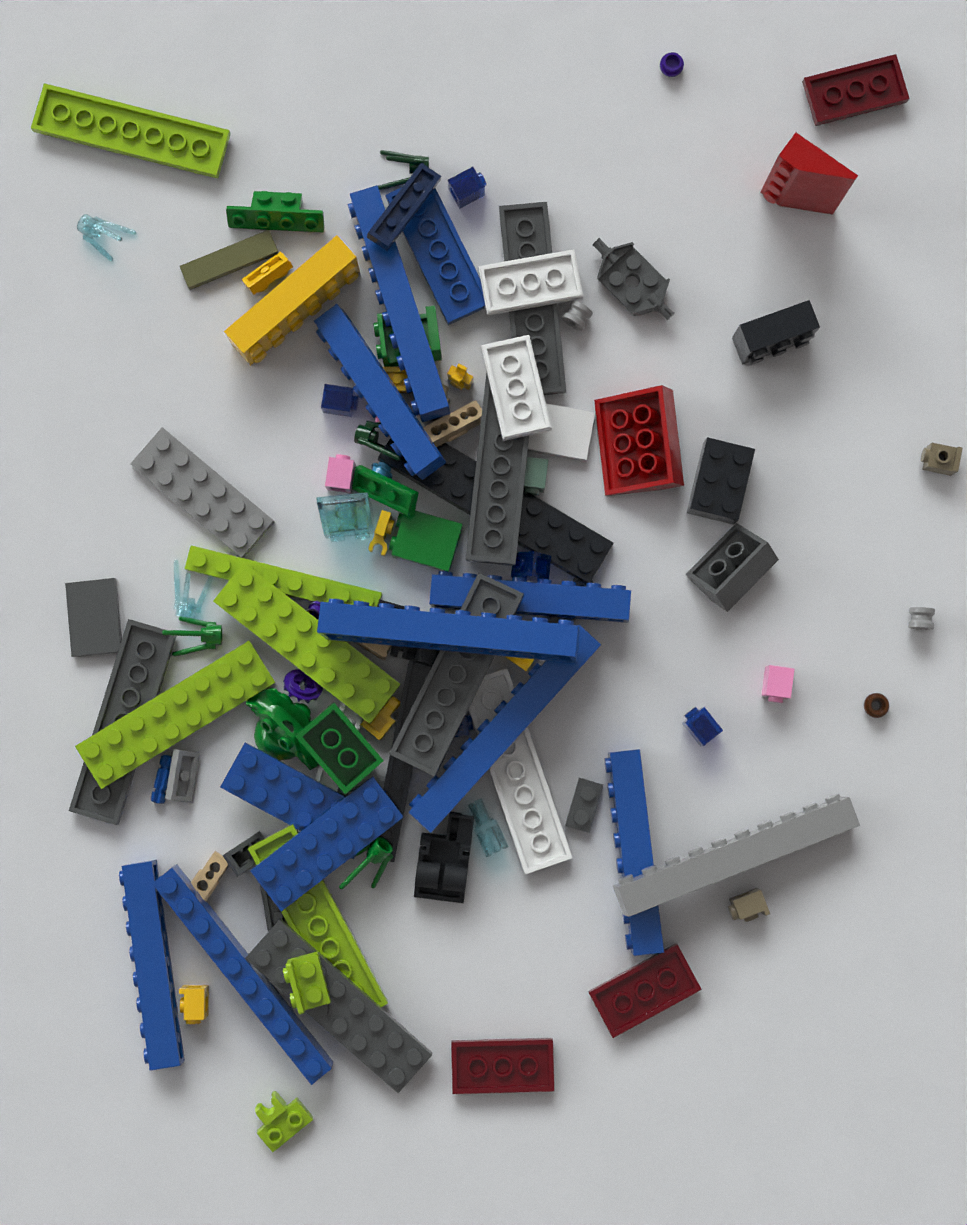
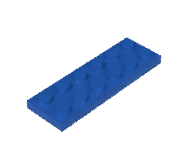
M401 188L385 195L388 204L392 202ZM435 188L402 232L447 324L451 325L486 307L480 277Z
M246 742L220 788L289 825L294 824L295 828L300 831L346 797Z
M372 776L253 867L250 872L280 911H283L404 816Z

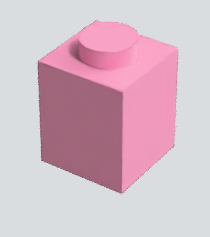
M337 454L336 458L329 457L325 482L327 490L352 493L356 464L354 460H350V456Z
M773 665L765 666L762 696L768 697L769 702L783 703V699H790L794 668Z

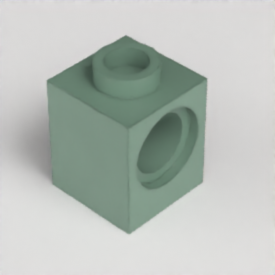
M527 457L524 481L525 494L531 493L537 496L539 492L544 493L548 459Z

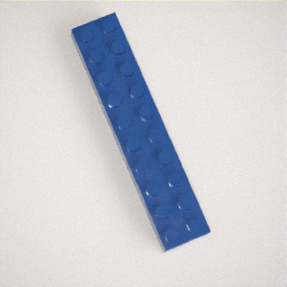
M329 599L328 602H321L317 633L327 640L577 663L580 631L578 625H574V621L558 620V623H548L546 618L533 617L532 621L522 620L521 616L507 615V618L503 619L496 618V614L481 613V616H472L469 611L456 610L455 614L445 613L444 609L430 608V612L420 611V607L404 606V609L394 608L395 605L379 603V607L369 606L368 602L354 601V605L344 604V600Z

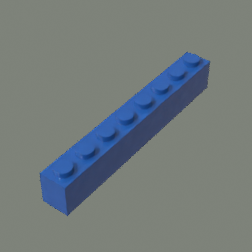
M335 304L315 319L314 323L318 327V330H316L317 335L324 343L328 342L331 347L328 349L329 353L336 362L340 360L343 365L340 368L342 373L348 380L352 379L356 384L353 387L356 394L361 399L365 398L368 402V405L365 406L373 418L378 417L381 424L378 427L386 437L390 436L394 441L391 444L394 451L399 457L404 456L407 461L404 466L412 476L416 474L423 480L447 463L347 313L338 304Z
M439 571L438 575L432 574L430 606L460 610L477 574L463 573V577L453 576L452 572ZM498 575L487 576L524 593L516 614L621 623L629 622L631 590H626V586L611 585L610 589L601 588V584L587 583L585 587L576 586L577 583L573 581H562V584L559 585L552 584V580L537 579V583L527 582V578L512 577V581L502 580V576Z
M640 749L609 752V758H604L606 773L611 774V783H607L609 798L614 800V808H610L612 823H616L617 833H613L615 848H619L620 858H616L617 872L618 874L622 873V877L632 874L634 878L642 874L641 870L654 865ZM659 905L630 917L622 913L623 923L628 924L629 934H625L627 950L631 949V953L634 956L664 953Z
M157 860L126 864L121 866L122 871H119V881L125 889V896H123L122 902L124 911H128L129 921L126 922V932L128 936H131L132 940L129 953L131 961L135 962L136 972H133L134 986L138 987L139 990L136 1004L138 1012H142L143 1023H140L141 1037L145 1038L146 1048H144L143 1053L145 1064H149L150 1071L180 1066L185 1061L163 901L161 894L152 884L159 878Z

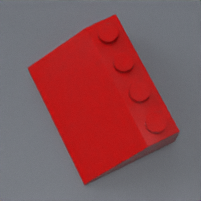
M795 132L778 155L760 193L763 194L768 202L776 203L782 207L833 215L858 175Z
M660 385L594 400L605 496L658 491L684 486L672 389Z

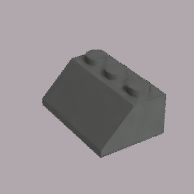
M736 523L685 575L712 602L728 612L779 559L767 541Z

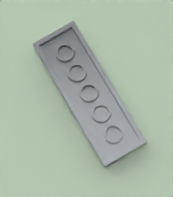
M163 427L130 463L241 558L248 554L275 522Z

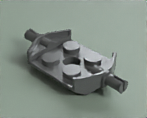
M600 238L593 243L592 246L602 254L601 258L603 259L597 279L634 316L659 311L666 320H669L674 315V312L663 301L670 279L666 280L633 247V242L609 248ZM634 276L639 280V285L630 287L627 285L626 279Z

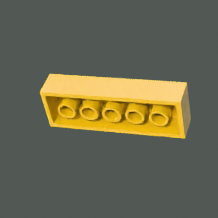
M336 235L224 331L230 343L250 366L254 362H261L266 357L268 350L281 345L289 332L297 331L303 325V320L309 315H316L321 310L323 303L328 299L333 300L336 298L344 285H350L358 278L360 269L357 257Z

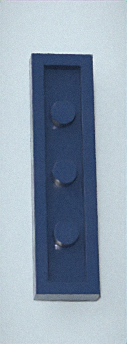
M420 163L370 229L367 238L388 251L438 185L441 175Z

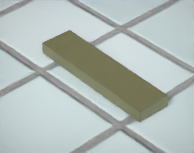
M266 230L179 267L189 290H192L273 257L279 252L270 231Z

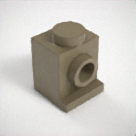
M932 442L922 451L921 462H924L922 470L952 476L959 470L963 448ZM939 454L945 455L944 461L939 459Z
M758 888L729 898L731 905L728 906V910L733 921L744 919L745 922L758 918V913L760 912L765 916L770 914L763 893Z

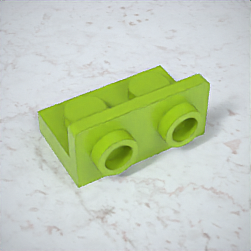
M318 951L288 959L286 968H283V974L286 983H290L293 993H290V1001L293 1009L297 1008L300 1015L304 1014L305 1010L331 1003Z

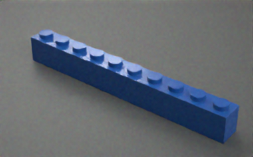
M378 186L350 193L352 203L347 204L351 218L356 217L358 224L354 225L358 240L363 239L365 246L361 247L365 261L370 260L372 268H369L368 271L372 283L377 282L379 290H375L379 305L384 304L386 309L385 312H382L386 327L391 326L393 334H390L389 337L393 349L398 348L400 356L396 357L400 371H406L407 378L403 380L407 393L412 392L415 401H411L414 415H420L422 423L449 415L450 409L396 241L386 251L367 238L368 232L385 211Z
M578 625L580 640L577 663L548 660L542 666L537 663L528 673L531 678L525 684L520 681L511 691L514 695L508 703L503 700L494 710L497 715L490 722L486 719L477 729L480 734L474 740L469 738L460 747L463 753L457 759L452 756L443 766L446 770L440 778L436 775V777L429 781L426 785L429 790L423 797L418 794L409 803V806L412 807L409 813L430 833L601 646L580 625Z
M178 864L152 883L153 886L308 1082L313 1085L330 1071L333 1066V1060L269 979L245 959L248 955L246 950L208 902L200 896Z

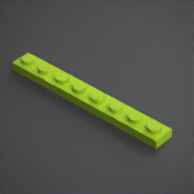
M192 545L190 546L184 568L188 571L229 581L244 562L285 595L319 602H328L329 599L344 600V604L354 605V601L368 602L369 606L377 607L378 601L382 597V592Z

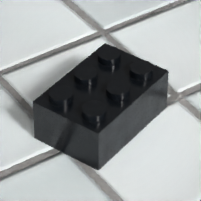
M810 300L740 324L732 340L742 365L748 362L750 365H754L763 361L765 356L772 354L773 357L786 353L787 348L795 346L796 349L808 345L809 341L815 337V333L819 330L820 325Z
M707 437L702 445L686 513L733 525L739 521L755 449Z

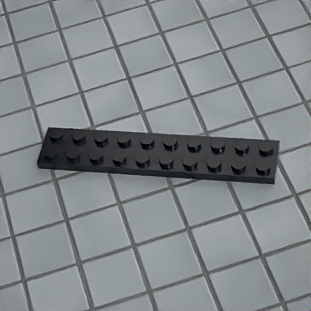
M390 438L384 448L397 454L391 446L394 441ZM444 443L438 446L437 449L447 463L422 480L416 474L412 476L404 466L407 461L403 455L400 456V460L382 453L378 456L379 462L386 463L391 469L465 513L471 514L476 461ZM523 490L518 544L574 578L576 577L581 580V582L585 584L590 583L614 543L531 493L525 494Z

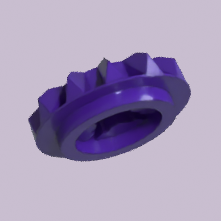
M300 669L288 672L283 680V690L289 692V697H296L298 702L304 700L306 703H309L311 700L317 701L323 691L321 685ZM302 682H305V690L300 689Z

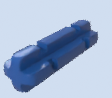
M164 754L160 758L159 764L161 767L158 768L153 787L155 791H152L151 801L154 803H165V791L167 790L172 756Z

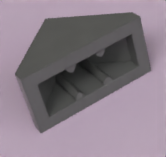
M260 831L223 855L236 876L242 875L256 865L248 847L265 839Z

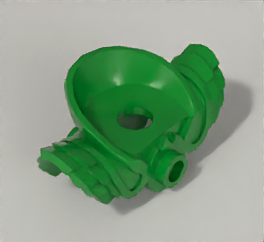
M274 688L262 690L246 701V705L260 718L254 733L255 744L259 750L279 761L297 757L309 770L319 765L295 737L301 729L311 722V711L307 705L293 703L289 696L278 692ZM282 722L290 723L293 726V732H291Z

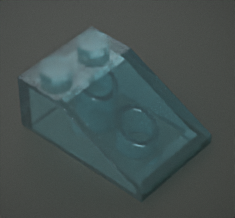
M368 493L316 498L326 539L330 538L331 542L344 541L345 537L355 536V539L370 538V534H374L373 505Z

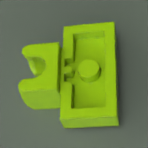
M273 1091L271 1094V1103L274 1105L272 1108H266L262 1103H258L255 1107L256 1115L264 1123V1125L257 1129V1135L272 1152L276 1151L313 1120L312 1114L298 1098H295L286 1105V1102L277 1091Z

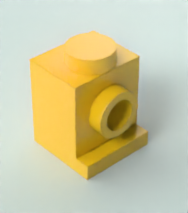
M183 985L179 988V994H184V997L180 999V1013H184L186 1024H200L201 1020H205L209 1013V985Z

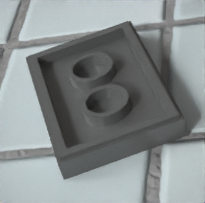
M116 578L65 583L71 657L117 653L122 636Z

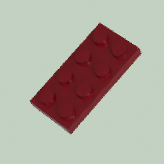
M897 54L804 77L802 81L815 126L904 104L910 99Z
M675 943L664 949V953L653 955L588 992L612 1038H615L702 989L678 944Z
M553 1038L451 1040L452 1094L554 1091Z

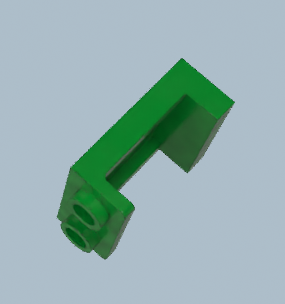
M435 305L425 306L426 314L419 315L434 361H441L442 354ZM382 313L377 314L378 322L373 323L375 337H380V344L376 345L377 358L383 360L384 367L399 366L396 358L400 356L398 348L393 349L389 337L390 334H393L391 326L386 327Z
M416 510L415 514L410 517L399 513L396 527L399 528L397 537L392 536L389 545V551H392V558H400L435 568L439 571L450 572L463 524Z

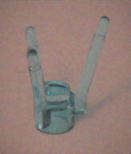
M84 214L77 224V230L84 234V240L93 245L109 261H113V257L93 238H98L102 233L118 241H122V237L103 228V226L132 235L136 234L135 230L105 221L97 216L93 218L88 214Z
M175 559V616L195 619L196 613H201L202 604L214 577H208L197 604H195V598H188L191 574L186 573L183 597L181 596L180 598L179 562Z

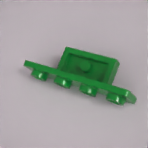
M254 191L251 207L227 206L226 208L229 228L323 233L325 229L324 212L322 210L301 209L302 193Z

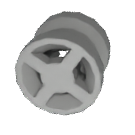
M572 301L569 312L565 313L562 319L572 328L582 331L585 327L586 319H590L593 312L584 304Z
M926 607L909 608L912 618L908 628L920 630L934 629L932 616L935 615V609Z

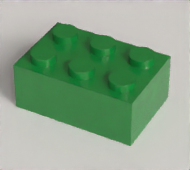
M334 702L295 735L344 794L349 792L384 761Z

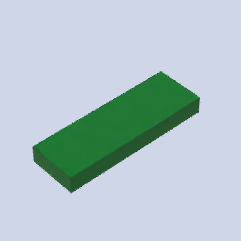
M362 465L355 467L352 490L409 517L415 514L419 492Z

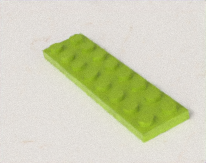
M45 83L43 84L31 125L32 131L39 134L217 179L219 178L231 135L230 130Z
M244 562L213 600L215 604L369 724L372 723L401 685L346 641L327 640L317 633L318 619Z
M247 641L77 744L75 748L100 788L103 789L271 686L275 681L251 642Z
M294 824L248 847L256 865L299 832ZM324 879L281 911L287 924L380 1007L388 1004L386 996Z

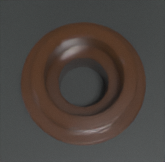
M870 694L864 701V710L870 717H883L889 710V701L883 694ZM874 701H877L880 705L878 710L872 708Z

